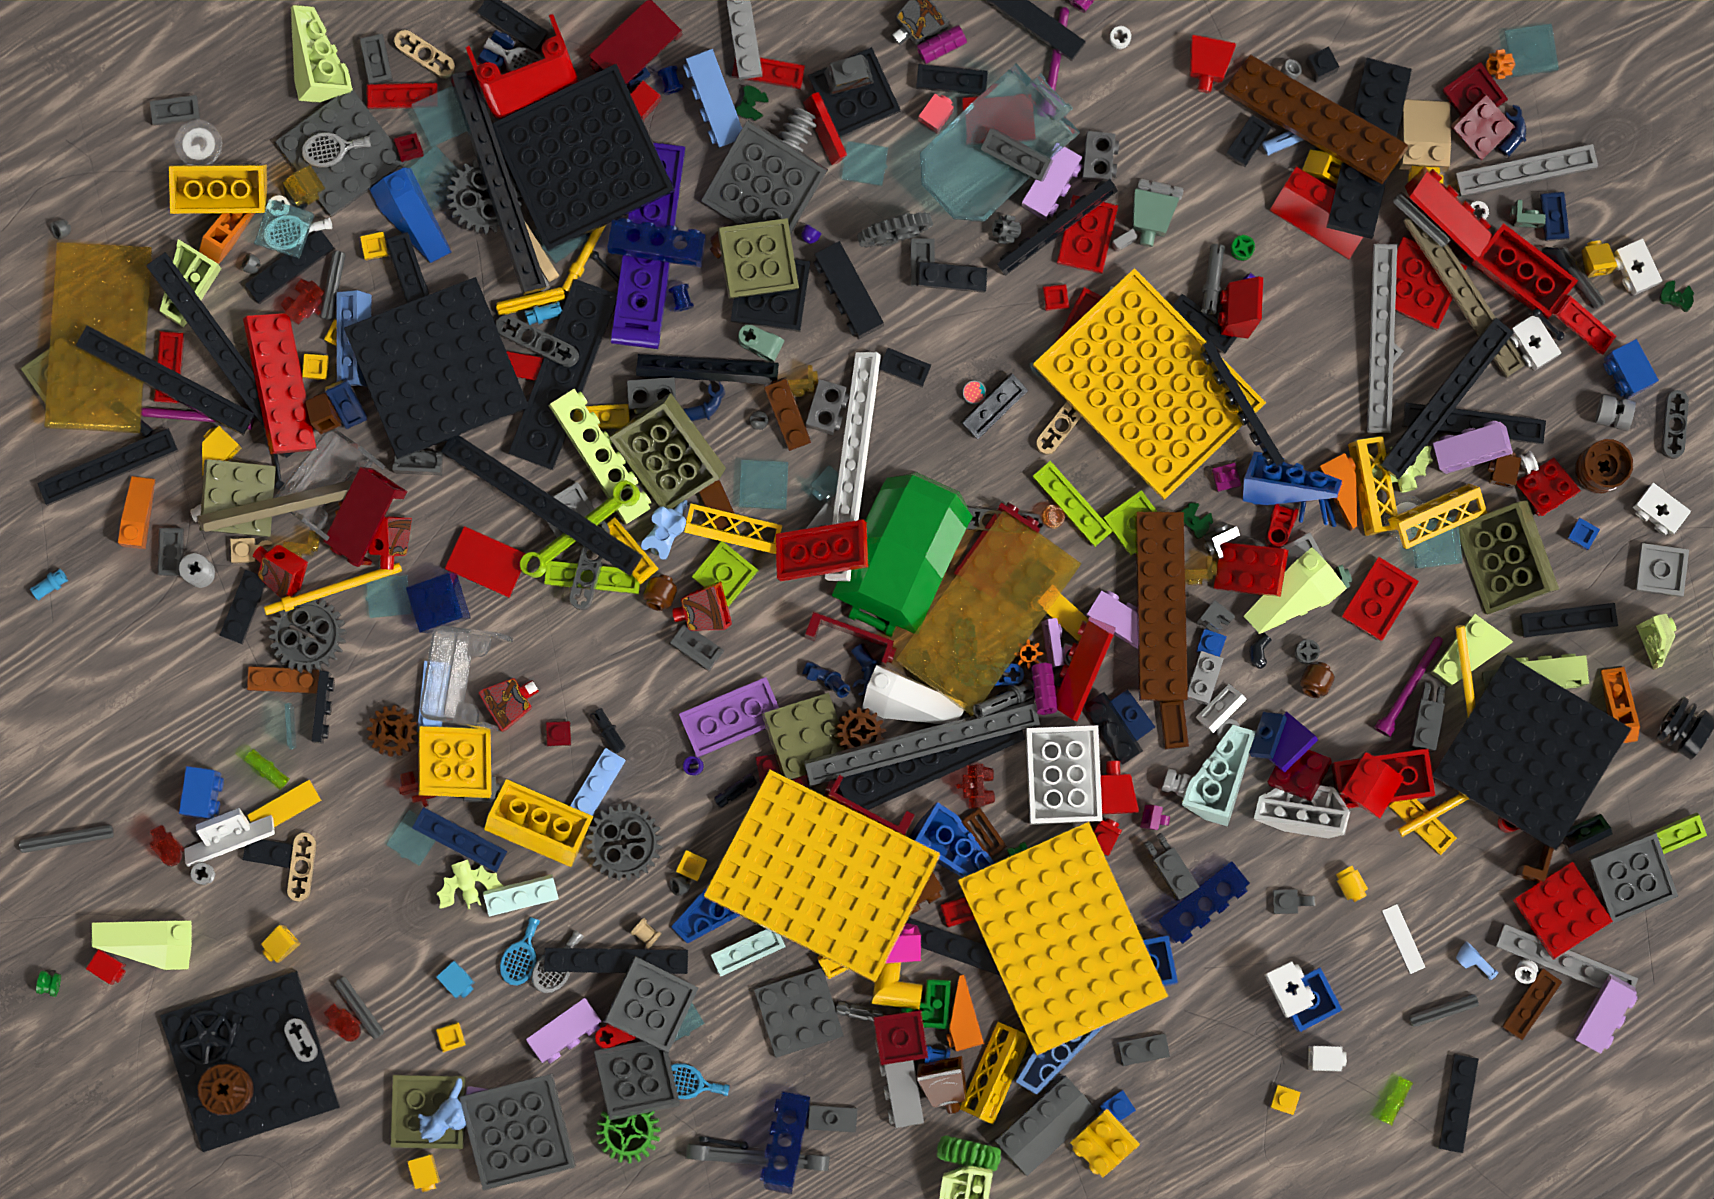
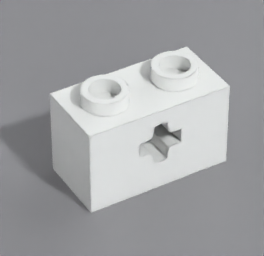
M1643 239L1624 246L1613 253L1617 262L1616 269L1618 271L1621 270L1624 279H1622L1624 287L1628 292L1631 291L1632 296L1655 287L1662 282ZM1633 265H1634V266H1639V267H1640V270H1639V271H1637V270L1632 271L1631 267H1632Z
M1533 315L1511 329L1514 333L1509 339L1515 348L1519 347L1522 351V358L1528 368L1532 367L1535 371L1561 354V351L1539 317ZM1536 340L1538 342L1536 347L1529 346L1530 341Z
M1655 483L1648 486L1633 506V509L1636 510L1635 514L1646 522L1648 520L1656 525L1654 528L1664 536L1675 534L1691 512ZM1659 507L1664 508L1661 516L1657 515Z
M1289 962L1264 974L1285 1018L1313 1006L1311 1000L1315 999L1309 986H1304L1301 980L1304 975L1298 964L1294 965L1293 962ZM1288 982L1291 985H1296L1297 988L1294 989L1295 995L1286 993L1285 989L1288 988Z
M1308 1046V1070L1342 1071V1066H1346V1052H1342V1047Z

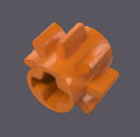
M1505 49L1496 50L1495 53L1488 54L1489 58L1486 62V68L1490 75L1496 74V79H1504L1505 76L1512 75V70L1515 66L1512 53L1505 54Z
M1027 639L1025 646L1018 643L1017 647L1020 649V652L1013 654V656L1020 658L1017 665L1024 663L1027 664V669H1030L1031 663L1039 664L1036 658L1037 656H1043L1042 652H1037L1039 643H1036L1034 646L1030 645L1029 639ZM1027 648L1030 649L1031 653L1035 654L1030 660H1027L1026 656H1022V653H1025Z

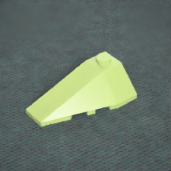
M293 5L291 7L294 81L299 101L322 102L350 93L353 89L348 69L345 63L341 64L336 55L338 50L334 44H330L325 35L327 30L314 7Z
M1311 547L1286 570L1281 597L1263 595L1244 615V618L1261 634L1286 623L1291 618L1307 614V611L1319 606L1328 605L1347 588L1330 565Z
M1667 614L1654 616L1636 626L1654 670L1663 666L1675 638L1674 631H1676V626L1673 619L1668 618Z
M191 921L92 923V947L163 970L189 968L192 945Z

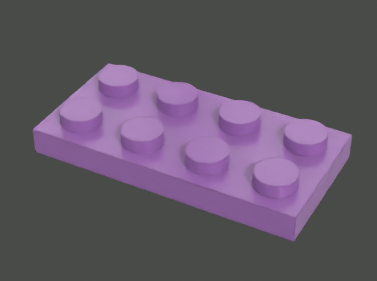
M765 677L684 711L679 716L695 754L699 758L765 730L766 726L762 714L778 709L779 706Z

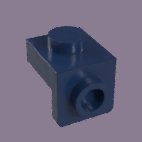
M497 30L494 31L490 38L506 50H511L515 44L509 35ZM485 48L477 59L481 63H494L499 69L504 63V58L501 55H497Z

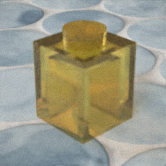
M311 165L293 173L283 182L297 206L305 202L308 205L320 199L318 194L325 189Z

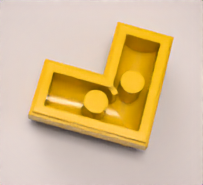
M901 962L885 963L874 984L872 1004L919 1010L922 984L899 982Z

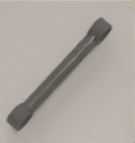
M687 1144L686 1159L829 1171L830 1156Z

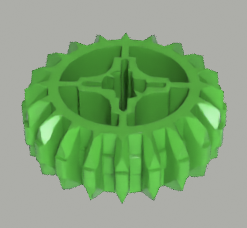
M655 1111L640 1114L647 1122L648 1132H644L636 1127L637 1115L629 1116L624 1124H616L609 1120L606 1112H602L601 1115L606 1118V1121L599 1120L597 1124L604 1126V1129L596 1130V1134H604V1138L599 1139L598 1143L602 1144L605 1141L607 1143V1146L602 1151L606 1152L611 1149L612 1152L609 1155L611 1159L615 1157L616 1153L619 1154L618 1162L620 1163L623 1161V1157L627 1156L629 1164L632 1163V1156L634 1155L637 1162L641 1161L639 1154L641 1152L646 1157L650 1156L646 1148L649 1147L655 1150L656 1146L651 1144V1141L660 1140V1137L653 1136L654 1132L661 1131L660 1127H653L654 1123L659 1122V1118L653 1120L650 1118ZM632 1118V1129L635 1128V1132L641 1135L631 1134L625 1143V1133H622V1130L617 1129V1127H627ZM609 1129L621 1135L620 1149L611 1141ZM632 1138L646 1139V1142L639 1149L627 1151Z
M946 1135L941 1137L937 1146V1157L945 1161L996 1171L998 1164H1000L1001 1150L996 1147Z

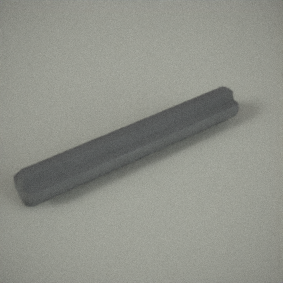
M111 825L20 840L19 847L22 853L112 838L114 832Z

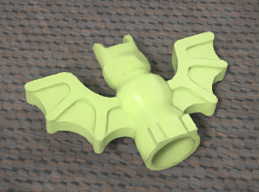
M1431 446L1423 448L1417 456L1414 465H1410L1400 479H1396L1390 474L1391 482L1398 483L1400 493L1417 489L1414 478L1419 475L1426 476V467L1433 463L1430 455ZM1375 465L1372 469L1373 477L1381 479L1383 476L1382 470Z
M468 860L453 864L451 867L455 876L453 878H443L444 886L437 893L440 899L439 908L442 909L454 904V893L457 887L463 891V899L466 901L468 909H470V904L477 902L479 906L481 905L478 891L474 887L475 881L482 883L487 890L503 887V885L498 881L497 873L487 872L483 865L476 870H471Z

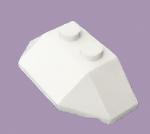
M1319 786L1312 801L1275 788L1269 793L1259 796L1254 819L1285 832L1332 838L1345 834L1350 811L1337 790L1333 787Z

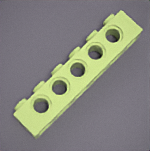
M573 389L552 402L549 407L609 499L613 495L615 485L620 481L627 480L636 485L638 480L632 471L628 473L623 466L626 462L620 452L617 451L615 453L612 449L610 436L606 431L602 433L598 427L600 421L593 411L589 413L585 406L587 400L581 392L577 393ZM572 410L580 411L583 416L582 421H572L570 412ZM585 430L594 432L595 440L593 442H587L583 439V432ZM596 451H606L608 454L607 461L599 462L595 457ZM609 471H619L621 475L620 481L612 482L608 477ZM626 486L621 490L622 492L623 490L627 489L633 493V488L631 486ZM643 491L640 492V498L635 505L630 507L621 506L616 512L626 525L650 510L649 504L651 501Z

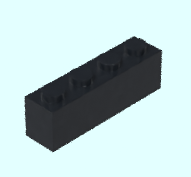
M838 241L815 253L816 261L813 264L819 275L823 273L827 279L824 284L829 294H835L838 300L835 305L839 313L847 316L849 322L846 325L851 335H857L858 339H861L884 327L880 314L841 242Z

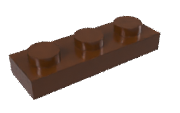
M783 377L764 384L765 391L789 451L810 444V436L787 378Z
M1541 968L1535 981L1530 984L1502 1025V1028L1523 1041L1562 984V981L1544 968Z

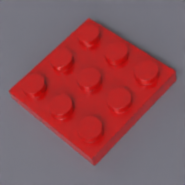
M1403 237L1397 249L1395 311L1437 331L1453 297L1417 242ZM1461 264L1464 270L1466 271L1468 266Z
M1573 862L1513 900L1553 960L1613 922Z

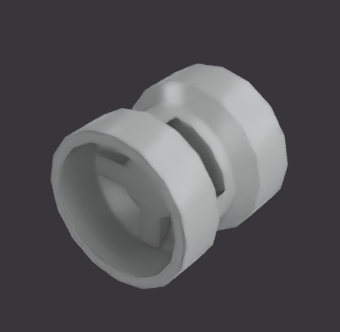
M1168 768L1161 790L1165 792L1173 791L1177 796L1184 798L1191 775L1185 773L1182 775L1177 774L1175 770Z

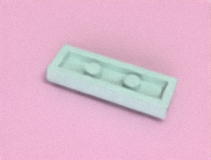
M553 874L483 891L489 916L559 899Z
M766 929L711 954V957L720 976H723L786 946L781 935Z

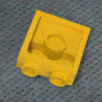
M1108 1109L1070 1142L1073 1145L1074 1153L1079 1157H1084L1089 1162L1090 1170L1094 1174H1100L1102 1177L1106 1176L1140 1145Z

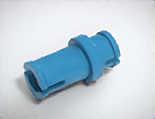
M559 301L538 307V305L533 306L532 310L524 311L528 325L534 323L539 325L544 320L561 316L562 310L561 306H559Z
M59 568L56 572L47 574V578L31 587L30 590L39 601L53 590L62 588L61 585L68 582V579Z

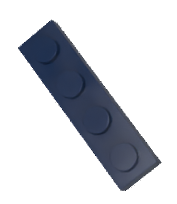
M424 807L412 829L495 872L498 871L508 852Z

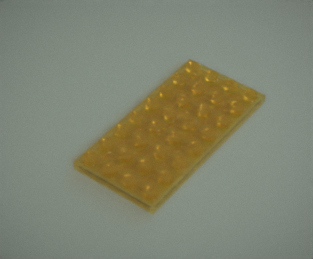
M57 242L45 428L128 433L141 432L144 383L76 348L75 345L88 325L146 356L151 273L146 265L152 262V247Z
M1003 510L895 661L973 716V706L985 700L1078 570L1081 563L1039 532H1035Z

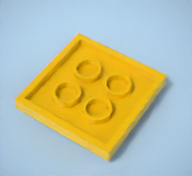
M419 726V795L490 798L491 729Z

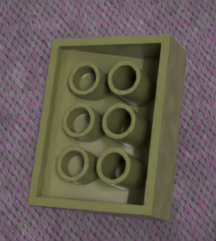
M671 393L651 405L609 437L660 507L664 506L665 508L672 509L720 479L726 469Z
M1528 501L1514 503L1455 527L1487 615L1559 590Z

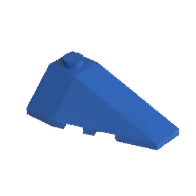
M402 168L384 177L370 188L379 210L402 234L408 232L411 243L430 263L452 253L411 168Z
M1254 452L1244 478L1243 501L1262 505L1337 498L1342 485V480L1319 471L1309 472L1304 470L1303 465L1299 463L1291 465L1284 462L1278 468L1273 469L1272 465L1268 466L1265 463L1260 452Z
M938 802L919 820L909 836L910 839L939 852L940 857L937 863L962 878L995 864L988 853L976 842L973 834L961 823V819Z
M709 885L671 926L687 944L740 916L706 899L704 894Z

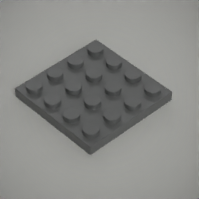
M354 90L335 97L275 141L331 217L407 162L400 161L396 146ZM330 132L338 135L345 141L361 139L366 136L370 137L371 147L349 149L341 161L328 168L311 166L302 156V146L305 141L318 133Z
M748 120L701 201L739 225L788 218L791 235L828 169Z
M553 1073L459 1097L483 1190L576 1167Z

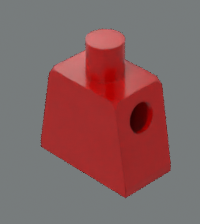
M1192 35L1190 42V77L1199 79L1198 91L1211 93L1213 82L1222 83L1236 43Z
M1106 761V775H1100L1102 815L1138 813L1139 809L1131 774L1121 775L1120 761Z

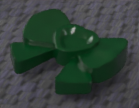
M744 86V97L741 105L736 108V113L743 119L752 118L753 121L762 118L763 114L753 107L756 105V102L768 103L767 94L765 92L761 93L754 86Z
M1674 280L1666 282L1665 288L1660 294V303L1671 304L1680 307L1684 312H1688L1694 303V292L1691 287L1687 286L1683 294H1681V292H1675Z
M1189 503L1188 508L1181 511L1184 512V525L1194 532L1197 539H1200L1208 532L1210 524L1213 523V517L1209 513L1200 520L1199 517L1195 516L1199 503Z

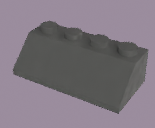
M1064 1076L1002 1133L995 1142L1028 1176L1090 1119L1097 1110L1068 1077Z

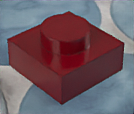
M417 133L394 139V145L401 162L423 157V149Z
M570 721L546 722L548 747L571 746Z

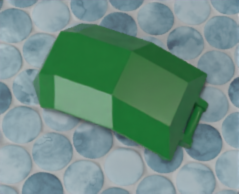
M918 472L886 478L865 520L867 522L868 567L851 570L850 581H838L832 597L853 606L848 617L849 619L854 621L857 619L886 632L885 635L891 638L897 626L913 634H919L941 581L973 517L960 491ZM860 609H863L871 614H874L882 619H885L890 623H886L878 618H875L867 613H864L860 611Z

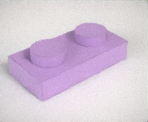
M1057 618L1047 619L1042 622L1047 663L1052 664V668H1058L1064 665L1066 659L1065 649L1061 647L1060 641L1062 627L1058 624Z

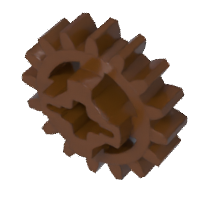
M393 705L392 711L387 706L383 707L384 713L376 711L377 718L369 719L373 726L367 727V730L372 732V735L367 737L368 740L375 741L372 748L377 749L380 747L379 753L382 755L388 751L389 757H393L394 752L398 756H403V749L410 752L409 744L417 743L413 736L418 735V732L414 730V727L419 725L418 722H411L414 715L411 713L406 715L407 709L402 708L398 712L399 709L396 705ZM400 716L401 718L397 719L396 721H391L388 717ZM381 725V733L378 735V729ZM388 725L396 728L395 732L397 737L389 735L391 733V730ZM408 727V734H407V737L405 738V737H404L405 729ZM394 741L398 746L388 747L385 744Z
M860 707L855 708L854 713L851 710L846 711V716L838 718L842 724H837L834 727L839 730V733L834 735V738H840L837 747L844 746V750L869 744L871 737H874L872 743L885 740L884 737H881V734L886 732V729H880L883 720H876L877 713L869 715V708L864 709L862 712ZM853 719L851 728L846 730L849 722ZM859 730V732L868 733V734L861 736V735L852 734V733H854V732H856V731Z

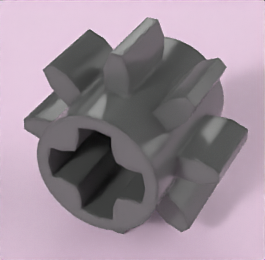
M999 216V219L995 220L992 225L993 236L999 237L998 243H1014L1021 234L1020 222H1015V216Z

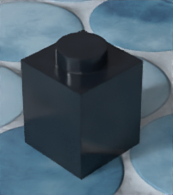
M1329 46L1308 56L1305 62L1316 83L1337 73L1340 67Z

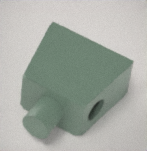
M1135 189L1133 195L1132 229L1142 232L1140 245L1153 247L1155 235L1165 236L1178 204V197Z

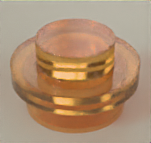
M1049 505L1045 507L1042 512V521L1045 526L1054 529L1060 527L1064 522L1065 514L1059 506Z

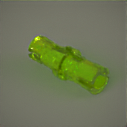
M254 748L244 759V761L260 773L259 775L262 778L268 779L279 790H282L290 780L289 777L274 766L275 763L266 760Z
M1399 1076L1394 1090L1386 1098L1388 1101L1378 1118L1379 1120L1391 1126L1393 1125L1400 1108L1405 1105L1404 1100L1413 1085L1411 1081Z

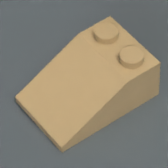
M1405 100L1402 111L1401 141L1408 144V150L1400 159L1399 169L1409 170L1411 166L1440 167V172H1446L1449 169L1451 153L1450 102Z

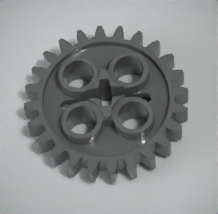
M473 160L471 168L466 163L464 164L465 172L459 169L456 170L459 178L451 177V182L455 186L450 185L447 189L453 193L447 195V200L453 201L448 205V209L456 210L452 217L460 216L458 225L466 222L467 231L473 226L475 227V234H478L479 230L483 229L484 234L487 235L488 230L491 228L496 234L499 223L496 215L494 217H487L483 212L488 207L493 208L490 196L485 201L481 200V195H484L485 192L488 193L486 184L478 186L474 183L475 177H483L480 166L476 160ZM510 177L517 200L523 198L522 194L517 192L519 188L517 184H514L516 182L514 177ZM467 186H470V187H472V189L475 190L476 192L471 191V190H467L466 187H467ZM470 196L474 198L476 203L472 206H466L463 203V199ZM518 201L520 208H522V203Z
M919 212L914 215L913 213H906L893 217L891 220L887 219L870 225L867 229L859 232L857 238L859 245L864 248L869 246L871 248L876 245L877 247L889 246L897 243L899 240L903 241L920 235V233H923L922 231L931 228L933 222L930 213Z
M318 599L294 606L293 610L287 612L279 611L281 617L272 618L277 625L269 627L275 632V634L269 635V639L276 642L271 644L270 647L273 650L278 649L274 655L277 658L282 657L281 663L283 665L289 662L291 670L297 665L300 673H302L304 667L307 668L309 673H312L314 666L321 671L322 663L329 667L328 659L337 660V657L334 655L335 651L343 652L338 645L346 643L345 639L340 637L347 634L345 629L340 628L345 622L337 620L341 614L338 611L332 613L335 608L332 604L326 608L327 602L324 599L319 604ZM303 614L308 615L306 623H297L299 616ZM293 625L305 633L311 632L314 637L325 640L326 644L319 643L309 636L305 638L301 632L289 629V626ZM321 625H329V629L326 633H318V629ZM292 635L297 636L295 644L287 645L288 637ZM312 645H317V653L308 655V648Z
M618 804V811H614L609 806L610 814L607 815L601 811L602 819H593L597 826H589V829L594 833L593 835L586 836L587 839L592 840V844L586 845V848L593 849V852L588 857H596L597 860L593 863V866L601 864L600 873L609 870L608 878H611L614 873L617 874L618 881L621 880L623 875H626L627 880L630 881L631 874L633 873L637 878H640L639 871L643 870L647 874V865L656 866L652 858H660L655 851L663 849V846L657 844V841L662 840L663 837L657 836L655 833L661 828L653 827L652 825L656 819L647 820L649 812L647 811L641 815V807L639 806L635 811H632L631 804H628L626 810H623L622 805ZM634 822L641 825V832L636 836L630 835L628 831L629 825ZM610 825L617 827L618 830L617 836L612 839L605 836V829ZM622 836H626L628 840L646 839L645 842L627 844L626 849H623L622 845L603 846L605 842L621 841ZM636 846H641L644 849V855L641 859H634L631 856V851ZM612 849L620 851L621 857L617 862H610L608 860V852Z

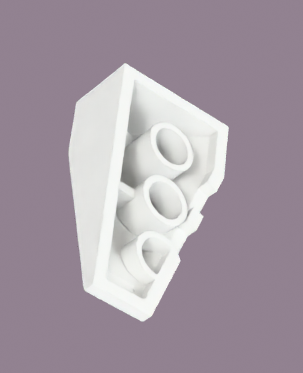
M876 665L866 689L862 709L869 708V712L877 713V716L886 719L946 724L960 720L967 704L885 666Z

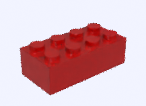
M1504 223L1490 239L1480 256L1471 264L1532 312L1535 308L1540 309L1546 319L1553 314L1565 295L1578 282L1575 277Z
M1429 749L1374 756L1404 777L1390 803L1436 796ZM1360 758L1331 763L1334 786L1338 793H1340ZM1340 795L1348 809L1360 808Z

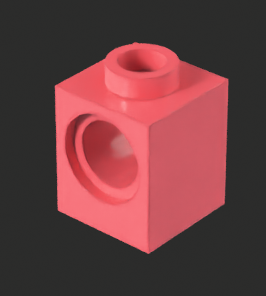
M934 94L919 115L918 121L938 134L954 112L953 102L944 95L939 97Z

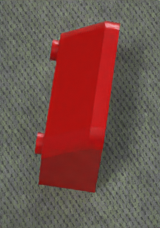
M553 14L549 15L556 36L547 39L542 46L545 59L501 75L498 66L494 63L486 62L477 66L470 45L465 47L490 113L495 118L503 119L578 82L572 61Z

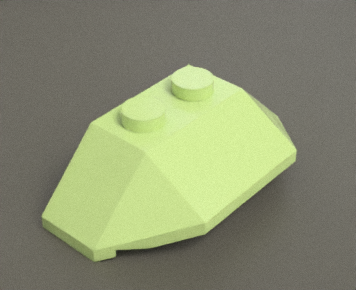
M967 1166L944 1173L940 1199H989L993 1170Z

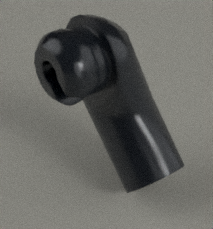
M1545 247L1541 250L1543 254L1564 270L1572 267L1560 249Z
M1264 632L1249 648L1250 662L1258 669L1266 666L1267 660L1265 659L1264 648L1272 641Z

